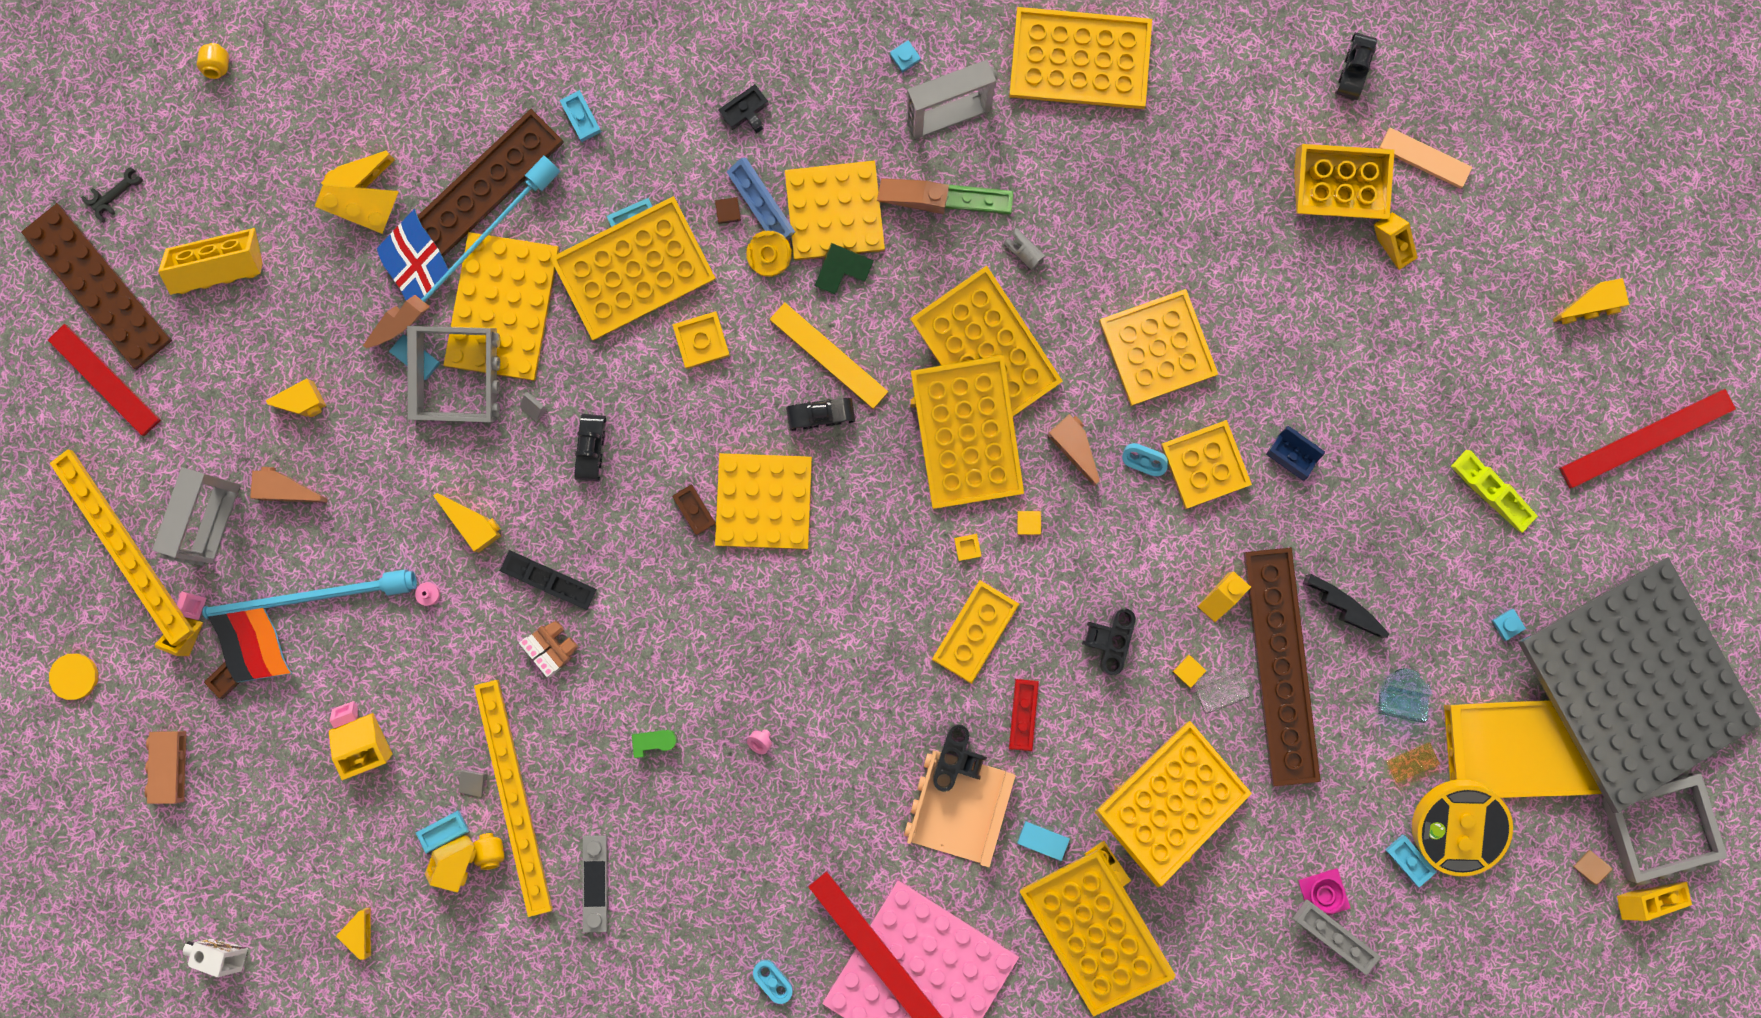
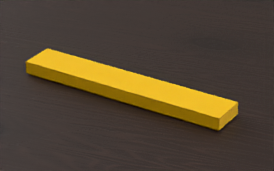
M785 302L770 318L774 325L872 409L888 394V391Z

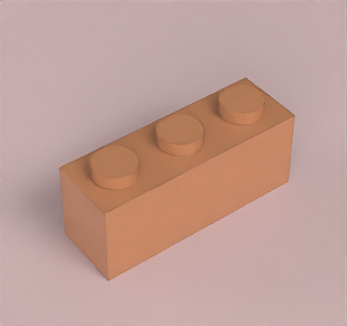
M186 731L149 732V737L146 740L148 761L145 765V771L148 774V782L145 786L147 804H175L184 802Z

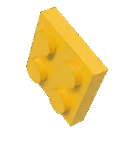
M716 311L672 324L686 369L730 356Z

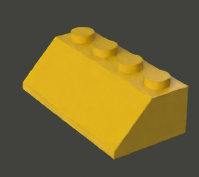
M247 229L166 248L158 273L169 294H185L194 289H207L215 284H228L236 279L253 278L260 274L263 263L256 229Z

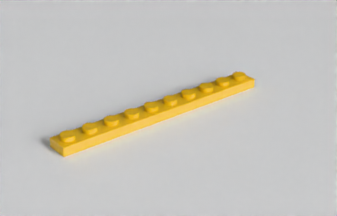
M67 449L50 462V465L170 645L177 646L195 631L74 451Z
M499 680L474 685L527 915L531 917L550 912L553 908Z

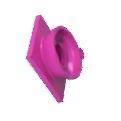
M1338 868L1298 880L1304 901L1306 899L1328 916L1351 909Z

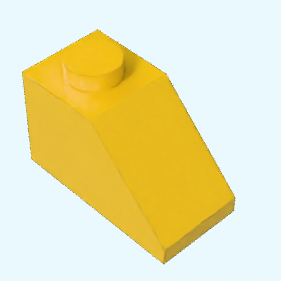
M1392 212L1390 213L1389 220L1381 219L1373 224L1377 240L1398 270L1418 258L1409 222Z
M307 378L266 400L267 404L272 407L305 417H314L322 412L321 408L326 406L315 383Z
M1234 571L1228 572L1197 607L1211 620L1216 622L1243 597L1251 586Z

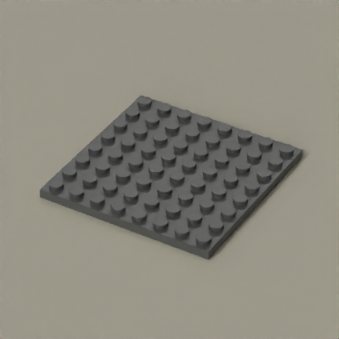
M1669 557L1652 564L1518 642L1613 813L1623 811L1761 725L1757 712Z

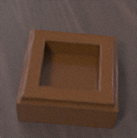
M738 197L715 200L718 224L741 221Z

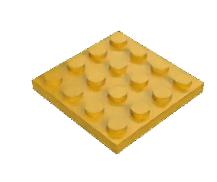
M875 161L785 170L790 225L795 231L792 235L794 261L823 258L826 256L831 243L858 254L885 251L880 202L877 201L878 183Z
M1186 289L1099 320L1130 406L1218 375Z
M719 453L715 546L808 549L812 457Z

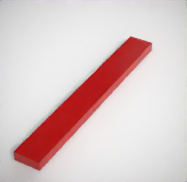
M1726 389L1720 390L1559 469L1569 489L1574 488L1734 411L1736 408Z
M828 871L813 881L808 888L911 1018H944Z

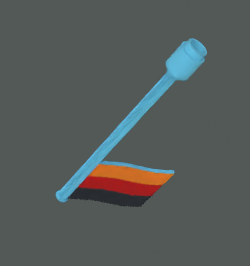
M407 569L385 572L382 578L377 581L220 606H204L202 615L205 619L210 620L219 638L226 666L235 682L276 677L293 673L283 657L276 629L265 608L379 590L385 592L387 596L408 593L412 589H416L417 580L414 571H408Z

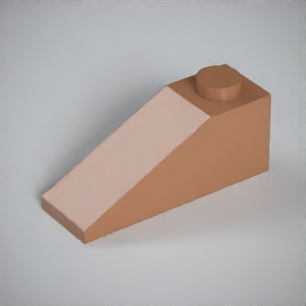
M881 178L877 201L944 214L949 185L924 180Z
M1069 414L1047 436L1090 483L1095 486L1100 479L1086 432L1083 429L1084 424L1078 417H1072Z
M261 467V471L252 470L251 499L327 503L326 497L294 479L276 472L274 467Z

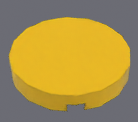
M762 231L755 234L748 244L746 258L749 266L759 275L773 277L783 273L788 268L792 250L788 240L782 234L776 231Z
M66 654L58 658L53 663L49 672V684L52 691L58 697L66 700H80L88 696L98 682V670L95 663L82 654Z

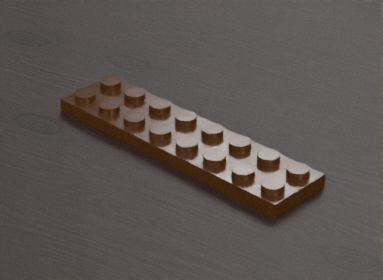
M532 109L525 113L418 215L422 227L438 247L442 257L455 247L468 232L475 228L526 179L525 174L543 155L548 158L564 143Z
M56 203L21 231L133 369L137 370L173 341L60 204Z

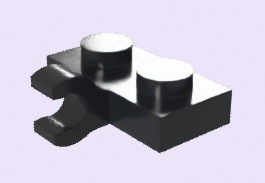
M754 84L718 109L731 130H734L747 120L757 134L764 128L762 122L755 114L768 106L769 103L756 84Z

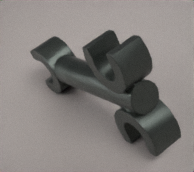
M132 167L126 169L124 179L102 197L99 191L93 188L90 189L94 194L92 200H88L85 196L81 197L82 201L91 206L95 211V216L98 220L106 221L102 216L105 210L114 215V209L108 206V204L131 185L136 186L142 183L143 179L140 176L131 180V175L136 172L135 169Z

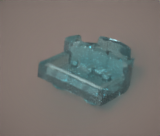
M1407 668L1396 670L1384 680L1380 687L1378 714L1425 723L1428 720V698L1432 695L1430 685L1420 678L1421 674L1417 671Z

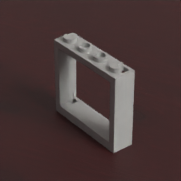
M988 59L907 89L906 120L914 140L990 112L993 96H995L994 89L996 88L998 75L993 66L990 67ZM978 90V92L974 94L968 95L966 97L960 98L958 100L952 101L950 103L944 104L934 109L925 111L928 108L934 107L936 105L942 104L944 102L950 101L952 99L958 98L960 96Z
M407 326L408 420L497 421V417L500 415V405L497 403V394L500 392V381L497 380V371L500 369V358L497 357L500 335L497 333V328ZM424 333L486 335V413L424 411Z
M181 467L152 551L161 553L160 558L173 562L177 561L204 566V563L213 564L240 484ZM203 484L212 486L213 490L192 550L183 549L181 545Z
M1688 773L1677 776L1639 801L1691 787L1711 852L1640 871L1622 811L1613 813L1605 798L1601 797L1627 881L1637 883V885H1645L1651 883L1653 878H1671L1675 872H1692L1697 870L1696 866L1703 864L1704 866H1713L1719 864V860L1728 858L1702 774Z

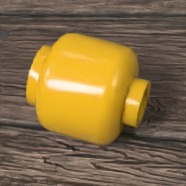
M216 43L201 46L197 56L198 70L210 79H218L224 76L228 71L229 53Z
M493 833L479 835V839L473 842L474 849H476L473 860L474 864L479 866L481 870H491L500 867V863L505 859L502 839L494 837Z

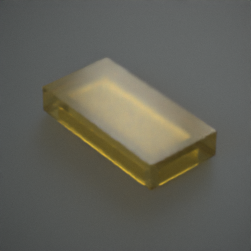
M1430 742L1386 760L1396 783L1440 764Z

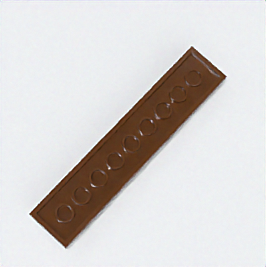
M1292 547L1244 552L1247 584L1251 586L1248 594L1271 784L1275 787L1321 782Z

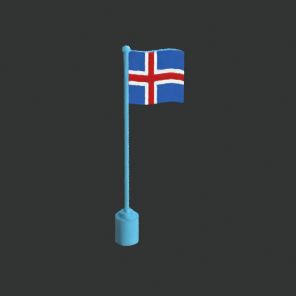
M543 155L525 174L527 178L525 183L528 186L449 270L440 250L422 227L414 208L377 247V252L383 266L400 288L405 300L416 295L425 302L531 189L535 192L537 189L543 191L561 171Z

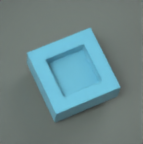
M909 40L890 52V56L902 73L921 61V57Z
M1510 609L1491 620L1504 641L1526 629L1514 609Z

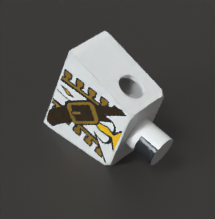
M215 939L197 942L188 941L183 948V955L189 957V967L215 977H221L242 971L248 948Z

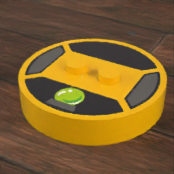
M1451 780L1434 787L1420 800L1412 818V836L1420 853L1434 868L1452 876H1472L1490 869L1505 855L1513 836V820L1507 805L1489 787L1472 780Z

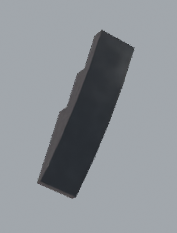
M508 550L499 569L504 574L585 610H588L597 590L511 550Z
M1313 574L1305 576L1303 584L1324 593L1321 602L1342 611L1339 620L1379 638H1388L1389 633L1355 599Z

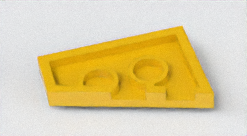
M322 185L314 207L383 234L399 191Z

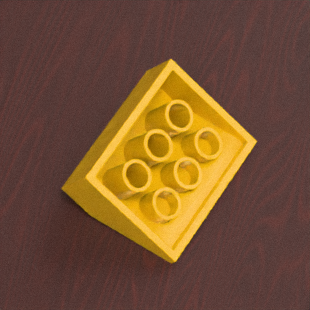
M1313 144L1300 145L1296 148L1294 167L1296 214L1389 220L1395 150Z

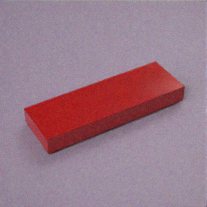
M1015 679L1009 749L1033 750L1039 681Z

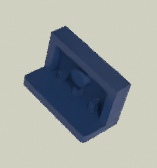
M1286 426L1275 438L1266 455L1299 479L1305 481L1316 463L1324 456L1325 451L1302 436L1298 431L1290 426Z

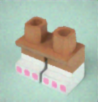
M554 621L547 626H540L537 631L519 642L532 659H535L534 662L546 677H552L572 659L571 655L579 647L571 637L562 644L558 642L556 637L565 631L558 621Z

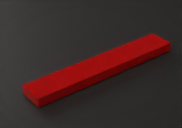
M63 324L48 339L68 362L142 436L147 435L161 421L68 325Z

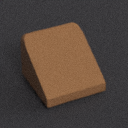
M1588 850L1573 866L1593 885H1598L1612 871V868L1591 850Z

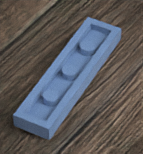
M747 158L738 160L727 171V174L765 231H776L786 239L790 238L795 231Z

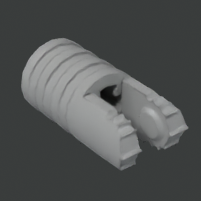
M1014 228L1012 235L1022 246L1019 247L1013 240L1007 238L1004 241V245L1032 271L1044 260L1046 255L1019 229Z

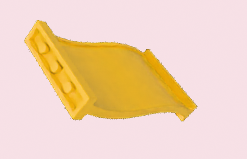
M1550 700L1444 705L1450 781L1465 779L1482 783L1500 798L1602 794Z

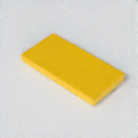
M979 580L932 660L972 684L1018 608L1019 603Z

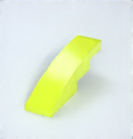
M1465 450L1451 465L1453 470L1468 486L1519 532L1523 533L1538 517L1510 484H1505L1491 467H1485L1471 450Z

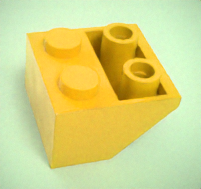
M374 713L329 730L331 757L341 780L386 764L393 755Z
M462 835L432 852L425 871L429 885L457 893L460 886L465 885L468 872H466L468 863L473 862L476 854L475 846L469 836Z

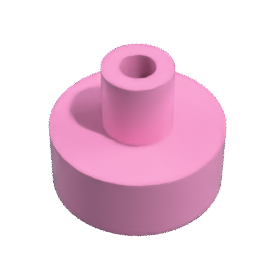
M422 583L415 591L416 600L424 606L434 605L440 598V590L433 583Z
M765 729L762 732L753 731L747 739V744L754 752L766 754L772 746L769 738L771 734Z

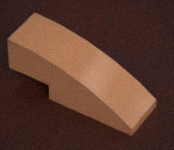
M414 295L405 301L401 309L397 306L391 308L384 314L362 346L370 348L391 340L405 331L407 326H412L419 320L430 306Z

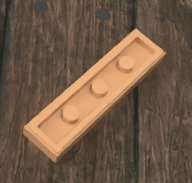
M1392 128L1387 130L1379 149H1394L1395 158L1460 189L1464 186L1472 169L1471 166Z

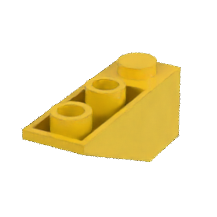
M1623 278L1600 282L1591 287L1553 318V322L1562 321V325L1576 322L1578 317L1584 316L1585 320L1599 317V313L1606 312L1607 316L1621 313L1622 308L1630 305Z

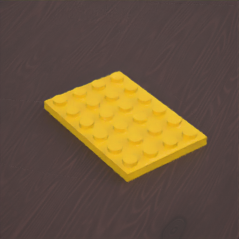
M1017 7L1009 98L1145 109L1152 19Z
M674 196L550 257L593 341L716 280Z
M468 232L465 252L482 234ZM488 235L462 263L451 327L497 328V333L500 335V346L497 347L500 369L497 371V375L531 381L536 380L556 270L550 257L559 253L558 246ZM449 334L443 366L486 373V335Z
M984 266L909 318L940 366L1003 355L1013 416L1063 382L988 266Z
M1004 356L911 370L932 508L1024 494Z
M1188 721L1094 813L1158 888L1163 886L1252 793L1193 723Z
M1100 848L1023 887L1019 891L1093 1017L1175 978L1174 971Z

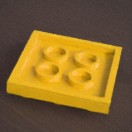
M1227 420L1161 444L1185 509L1252 485Z

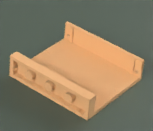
M933 750L932 754L927 753L924 767L928 768L926 776L920 777L917 790L921 791L919 800L914 799L910 813L914 814L912 823L907 822L904 836L908 837L907 843L911 844L912 842L990 867L1016 775L982 764L979 774L981 776L980 780L958 773L953 788L942 792L933 783V775L941 752ZM945 754L944 759L946 763L954 764L958 757ZM941 774L937 778L938 785L941 787L949 785L950 776Z

